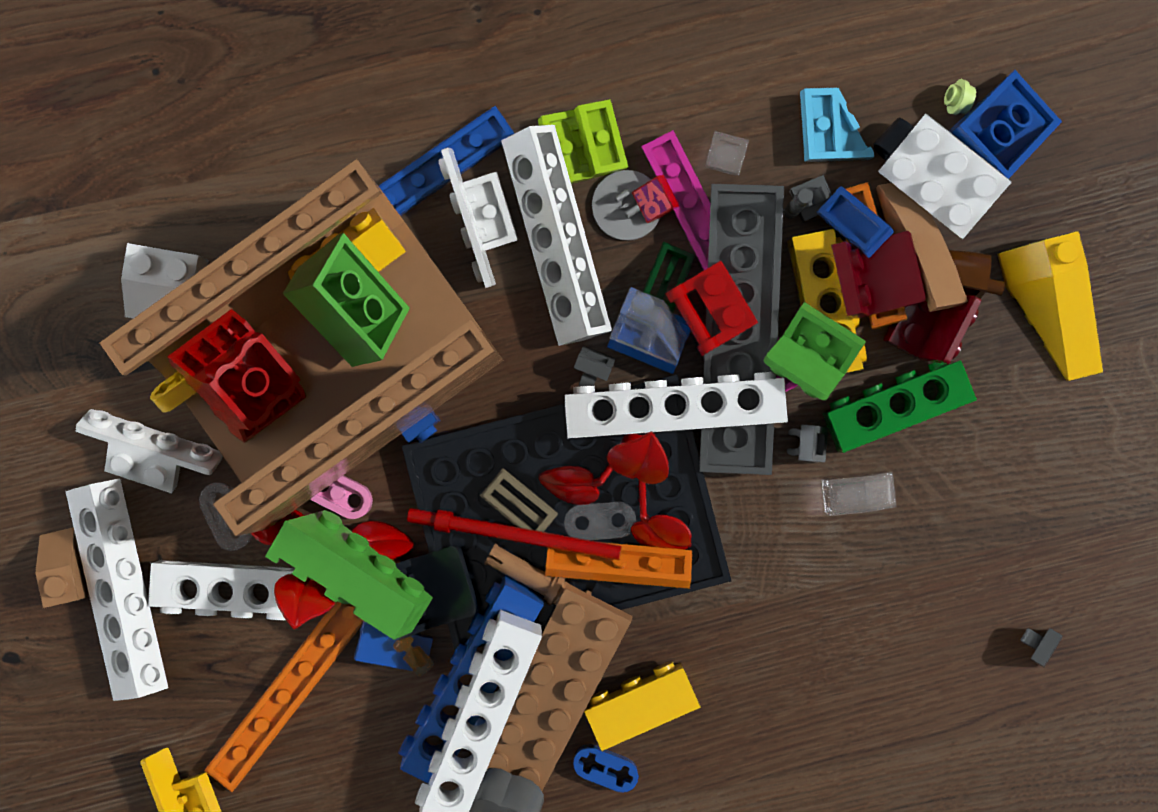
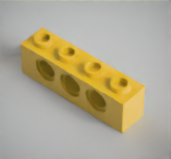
M834 229L792 237L787 243L800 305L804 302L856 334L855 327H859V319L847 316L831 246L843 242L841 237H836ZM816 260L824 261L829 266L827 278H819L814 274L813 263ZM823 295H830L836 300L837 307L834 313H826L822 310L820 299ZM865 346L862 347L846 373L864 369L862 362L867 360Z

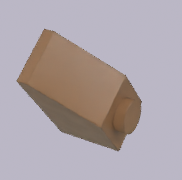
M74 527L40 535L35 574L43 608L89 597Z

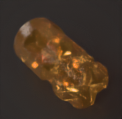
M412 636L397 639L393 645L394 649L397 652H402L403 650L406 652L403 659L418 677L424 675L432 668L434 662L420 646H411L414 640Z

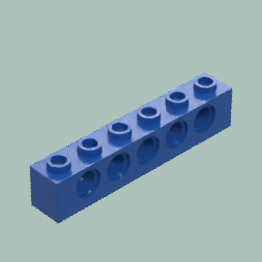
M507 575L504 576L500 584L494 582L485 598V602L489 603L483 615L478 613L474 616L467 631L471 634L465 646L461 643L457 646L450 660V663L454 666L448 676L444 674L440 676L433 690V694L437 696L431 706L426 704L423 706L415 724L419 725L414 736L408 734L399 749L398 754L402 756L400 770L428 784L433 774L428 772L432 757L436 750L442 752L446 740H443L439 745H430L425 739L433 735L442 739L448 719L456 718L457 714L447 715L442 709L447 705L455 706L462 685H464L460 682V677L470 674L469 668L475 653L478 652L477 647L487 643L482 638L489 619L494 620L499 611L503 610L534 622L544 605L543 595ZM500 649L494 653V656L502 661L508 660L514 655L508 649ZM487 682L480 688L486 693H494L498 685L493 682ZM471 716L467 721L475 726L480 716ZM461 749L456 750L454 754L457 756Z

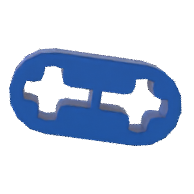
M593 744L582 745L574 754V770L580 777L622 793L632 790L638 782L637 766L625 756L607 749L601 751L599 746ZM589 753L595 754V761L604 765L602 769L597 766H591L589 770H585L583 768V761L579 759L581 757L587 758ZM623 766L628 767V774L632 777L631 779L624 778L622 783L617 782L616 774L608 771V768L620 771Z

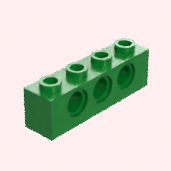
M954 361L949 364L932 362L928 364L930 371L918 376L915 370L895 377L897 384L885 389L882 383L862 390L864 397L852 402L849 396L829 403L831 410L822 413L837 452L845 453L976 401L977 398L962 361ZM927 381L934 382L938 389L937 396L932 401L927 399L923 393V387ZM896 393L905 400V407L899 414L892 411L890 407V399ZM863 406L867 407L872 413V421L866 427L861 426L856 419L857 411Z

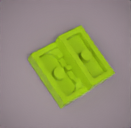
M611 99L579 105L574 110L543 115L538 119L539 126L555 125L571 184L628 168Z

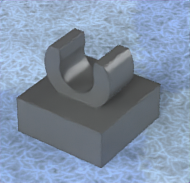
M824 175L789 190L792 199L804 188H808L813 192L812 201L799 213L803 223L818 217L817 211L832 196Z
M583 346L574 366L575 369L584 372L578 386H594L597 377L607 381L616 358Z
M801 425V429L794 428L788 431L789 435L800 438V446L797 449H787L789 455L799 456L798 460L826 461L828 427Z
M1027 628L1021 638V642L1035 649L1031 660L1044 668L1063 636L1049 628L1045 636L1042 637Z

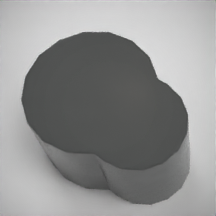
M489 768L485 772L469 812H541L544 794L539 786L527 778L512 775L503 769Z

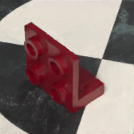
M904 231L891 235L870 258L846 241L831 245L848 317L859 319L923 303L927 300L911 232Z
M966 295L968 302L964 305L932 312L929 311L926 301L904 307L908 320L891 324L883 341L917 360L949 364L959 354L962 347L961 341L968 327L976 321L979 313L978 307L982 300L976 296Z

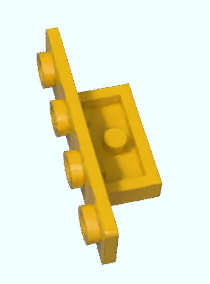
M169 748L161 749L140 761L159 812H221L207 772L181 780Z

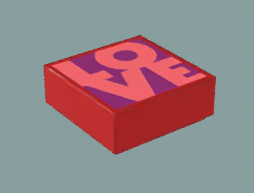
M664 174L656 176L631 192L647 224L654 222L679 207Z

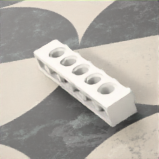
M555 125L529 126L501 140L558 346L584 341L610 332L612 328Z
M773 372L754 373V380L740 381L738 374L717 376L718 383L703 384V377L681 379L682 386L667 387V380L646 381L645 389L631 390L630 383L609 384V391L595 392V386L573 387V394L564 395L567 437L580 438L648 433L650 431L662 432L788 422L784 378L776 379V374ZM752 389L757 392L759 404L755 409L745 410L739 406L738 395L741 391ZM708 392H717L723 399L721 409L715 413H709L702 407V398ZM674 394L681 395L686 401L684 412L678 416L668 413L665 406L666 400ZM637 397L645 398L650 406L648 414L643 418H636L630 412V404ZM601 400H607L613 406V414L606 421L599 420L594 413L595 405Z
M114 479L65 491L113 701L140 698L167 689L168 684L150 606H148L149 601L121 480Z
M503 610L499 611L496 620L489 619L482 640L487 641L483 653H475L469 668V673L473 674L469 687L462 685L455 706L459 707L455 719H448L442 734V739L446 740L442 752L436 750L430 762L428 772L433 774L429 784L422 783L418 791L415 804L420 806L419 812L470 811L542 638L540 624ZM500 649H508L514 655L510 659L502 661L497 659L494 653ZM487 682H493L500 688L494 693H486L480 687ZM478 715L486 721L482 725L474 726L467 719ZM464 748L469 750L472 755L467 758H459L454 752ZM451 781L456 783L458 787L454 790H446L441 787V784Z

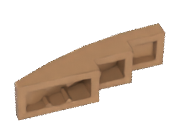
M893 183L878 185L876 191L886 223L894 230L893 234L904 231L912 233L929 311L960 307L967 303L968 300L954 261L931 214Z

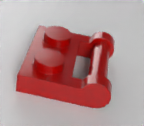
M722 261L717 262L665 293L669 302L675 303L699 343L697 349L701 356L758 323ZM695 289L721 333L714 337H711L686 295Z

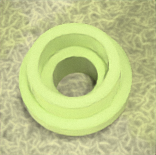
M959 79L955 84H951L944 97L948 113L953 115L968 113L974 104L976 89L963 79Z

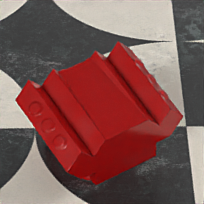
M232 309L167 356L171 366L184 376L186 383L205 400L214 415L227 424L229 431L243 443L247 442L306 398L303 387L298 383L301 379L266 337L262 333L255 332L250 324Z

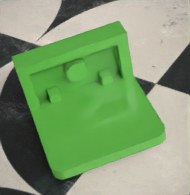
M804 302L784 335L766 354L763 361L770 367L773 373L780 377L788 378L800 386L807 395L827 400L852 365L866 341Z

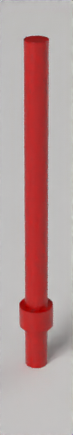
M410 508L407 515V522L432 526L435 531L445 533L455 530L614 560H620L622 546L458 517L454 516V513L451 511L438 509L436 513Z

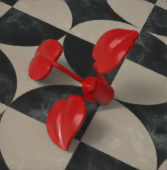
M652 431L643 436L638 434L625 435L620 444L615 445L609 450L607 455L609 465L601 476L596 479L593 478L589 470L576 466L553 468L540 473L538 476L540 483L560 500L574 505H586L595 502L600 494L597 487L603 485L613 470L625 477L637 478L639 480V505L642 521L632 524L631 532L633 537L641 545L649 547L686 550L692 545L691 531L681 520L668 515H655L650 518L647 514L646 483L657 484L663 482L669 473V463L665 451Z
M294 510L269 529L253 532L251 535L265 545H272L285 521L304 515L298 510ZM367 521L357 525L352 530L353 533L366 538L369 546L376 552L390 559L406 554L414 546L411 538L405 533L385 522ZM291 573L282 576L275 583L274 596L277 606L294 630L308 620L326 613L336 603L324 595L326 591L324 586L310 578L303 582Z

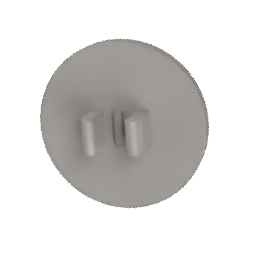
M622 170L608 175L597 186L592 200V212L597 225L608 236L617 240L632 241L646 236L655 228L659 219L647 224L631 193L650 181L649 177L637 171Z

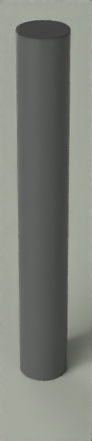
M808 188L800 190L784 208V216L788 219L795 218L812 201L813 192Z

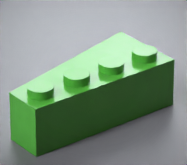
M326 510L285 521L265 555L266 558L276 564L282 559L293 566L295 569L292 574L303 582L310 578L326 588L324 595L334 602L352 604L355 606L353 614L393 640L414 630L433 599L431 595L424 591V587L419 581L403 574L396 568V564L392 559L380 555L369 546L366 538L350 531L342 524L340 517Z

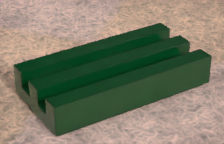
M663 242L638 303L645 306V303L651 304V309L656 311L661 308L665 310V315L671 317L676 305L674 302L670 303L663 299L677 262L679 258L686 260L676 286L686 281L696 255ZM667 252L673 256L658 293L655 296L650 294V291Z

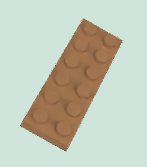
M569 584L566 585L542 632V638L487 769L498 768L512 775L522 776L533 781L543 791L632 621V615Z

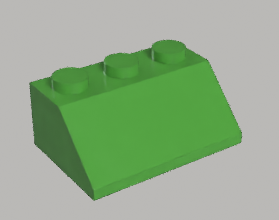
M344 233L338 234L300 265L283 292L284 296L351 367L383 360L410 309Z

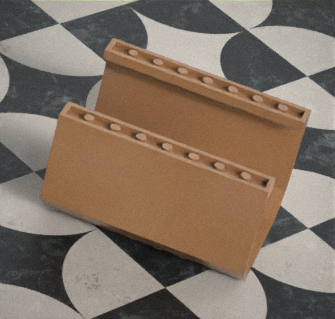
M357 159L99 342L122 375L127 376L146 361H149L167 379L177 372L171 366L167 356L232 309L244 318L255 332L262 333L301 379L298 383L303 387L306 398L245 443L229 431L227 424L214 415L210 406L197 392L184 401L242 482L213 503L235 536L269 529L504 361L394 206ZM374 208L406 251L379 271V273L410 309L383 360L351 367L284 296L283 292L291 280L287 272L291 270L293 263L304 255H311L321 247V243L328 236L334 233L339 234L350 226L351 220L361 212H368Z

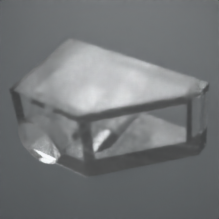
M632 287L628 291L610 335L612 340L673 365L677 364L687 338V334L664 300Z
M893 472L821 479L824 509L827 515L838 516L867 513L896 507Z

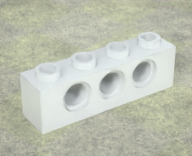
M166 560L151 563L148 606L160 607V613L180 614L182 613V608L195 609V615L216 616L217 610L231 611V617L252 618L254 612L267 613L266 619L286 620L277 606L274 588L279 578L286 574H291L295 568ZM186 579L196 584L197 593L194 598L188 597L183 591V584ZM222 581L229 583L233 589V595L230 600L223 599L219 595L218 586ZM257 583L263 584L268 589L269 597L266 602H261L254 596L253 589Z

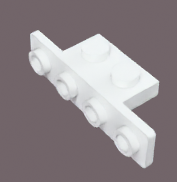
M442 149L443 158L438 160L444 179H450L454 189V193L450 194V200L455 213L462 214L466 226L461 228V234L467 249L472 247L476 257V261L472 262L476 280L478 283L483 281L485 288L491 287L496 283L485 250L518 240L498 174L493 172L463 182L453 149Z
M90 409L76 424V432L108 442L105 472L172 493L177 487L180 466L211 475L223 458L219 450L213 449L206 444L179 438L175 434L164 433L146 427L139 422H130L112 416L105 411Z

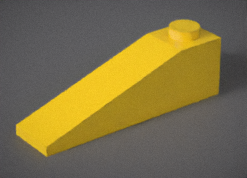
M1079 231L998 253L1006 289L1026 314L1025 318L1036 329L1045 343L1044 347L1066 381L1102 373L1103 368L1089 271Z

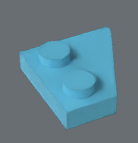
M804 88L800 91L805 162L870 160L874 158V151L871 146L867 148L857 130L860 126L854 115L848 111L847 102L839 88Z

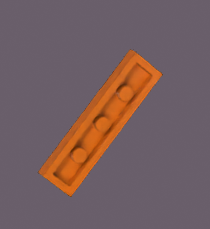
M608 543L622 546L620 560L548 548L545 576L690 589L692 550Z

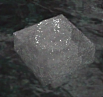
M714 131L705 168L739 176L749 140Z

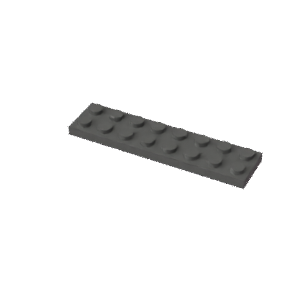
M711 184L708 268L719 261L723 262L758 323L704 355L703 384L718 383L717 376L739 374L740 381L754 380V373L772 372L763 360L766 354L778 342L784 186ZM706 307V328L711 337H714L721 333ZM745 389L738 395V404L745 410H753L759 404V395L752 389ZM708 392L703 396L702 407L705 411L715 413L721 409L723 399L719 393ZM774 423L701 429L700 472L772 475Z

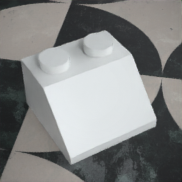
M127 243L121 276L125 317L135 318L205 268L209 260L199 255Z

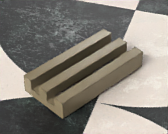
M504 468L480 495L519 528L533 530L491 495L494 490L498 491L539 526L536 531L544 532L558 515V512ZM505 479L548 516L545 519L541 518L502 486L500 482Z

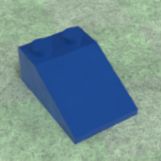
M1014 70L959 120L949 132L1009 179L1062 121L1021 75Z

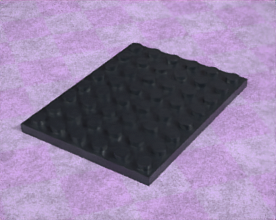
M678 374L653 380H667V387L681 386ZM645 383L631 386V390L645 389ZM674 394L666 400L665 406L668 413L678 416L684 412L686 405L681 395ZM643 397L635 398L630 404V412L636 418H643L649 412V403ZM607 400L599 401L594 408L595 416L601 421L608 420L613 414L612 404ZM565 404L426 439L421 444L420 442H415L402 446L419 510L437 513L438 509L451 511L454 513V516L517 527L480 496L504 468L558 512V515L544 532L604 543L643 546L633 537L631 532L632 524L642 521L639 505V480L637 478L631 479L613 470L603 485L597 487L600 492L598 499L586 505H574L562 501L540 483L538 479L540 473L564 466L585 468L592 473L594 479L600 477L609 465L607 461L609 450L615 445L620 444L622 438L627 435L568 438ZM692 429L653 432L667 456L669 473L663 482L657 484L646 483V509L650 518L655 515L676 517L685 523L691 531L692 545L686 549L692 550L690 589L565 578V582L583 592L589 590L592 592V596L620 610L732 581L704 473L700 472V458ZM635 433V434H638V435L643 436V435H645V434H647V433ZM505 479L500 482L502 486L541 518L545 519L548 516ZM494 490L491 493L493 497L533 530L538 528L539 525L498 491ZM422 525L429 553L454 545L461 548L479 605L478 613L483 615L489 604L485 602V598L494 582L500 584L505 576L500 571L484 564L495 544L538 569L546 571L548 547L455 530L445 533L435 531L432 526ZM544 601V605L534 623L541 625L542 631L556 607L555 604H546V601ZM474 616L448 623L454 650H456L460 643L464 646L466 645L471 636L467 631Z

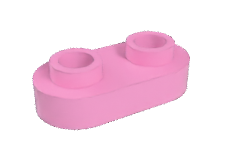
M344 475L330 484L327 491H321L310 499L348 519H357L366 515L370 511L373 502L371 492L366 486ZM352 494H357L361 498V503L358 507H353L349 503V498Z

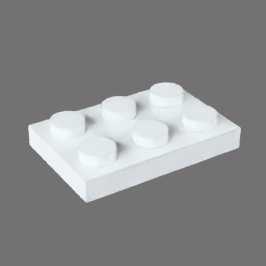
M927 114L922 117L878 171L962 239L1011 184L1007 177Z

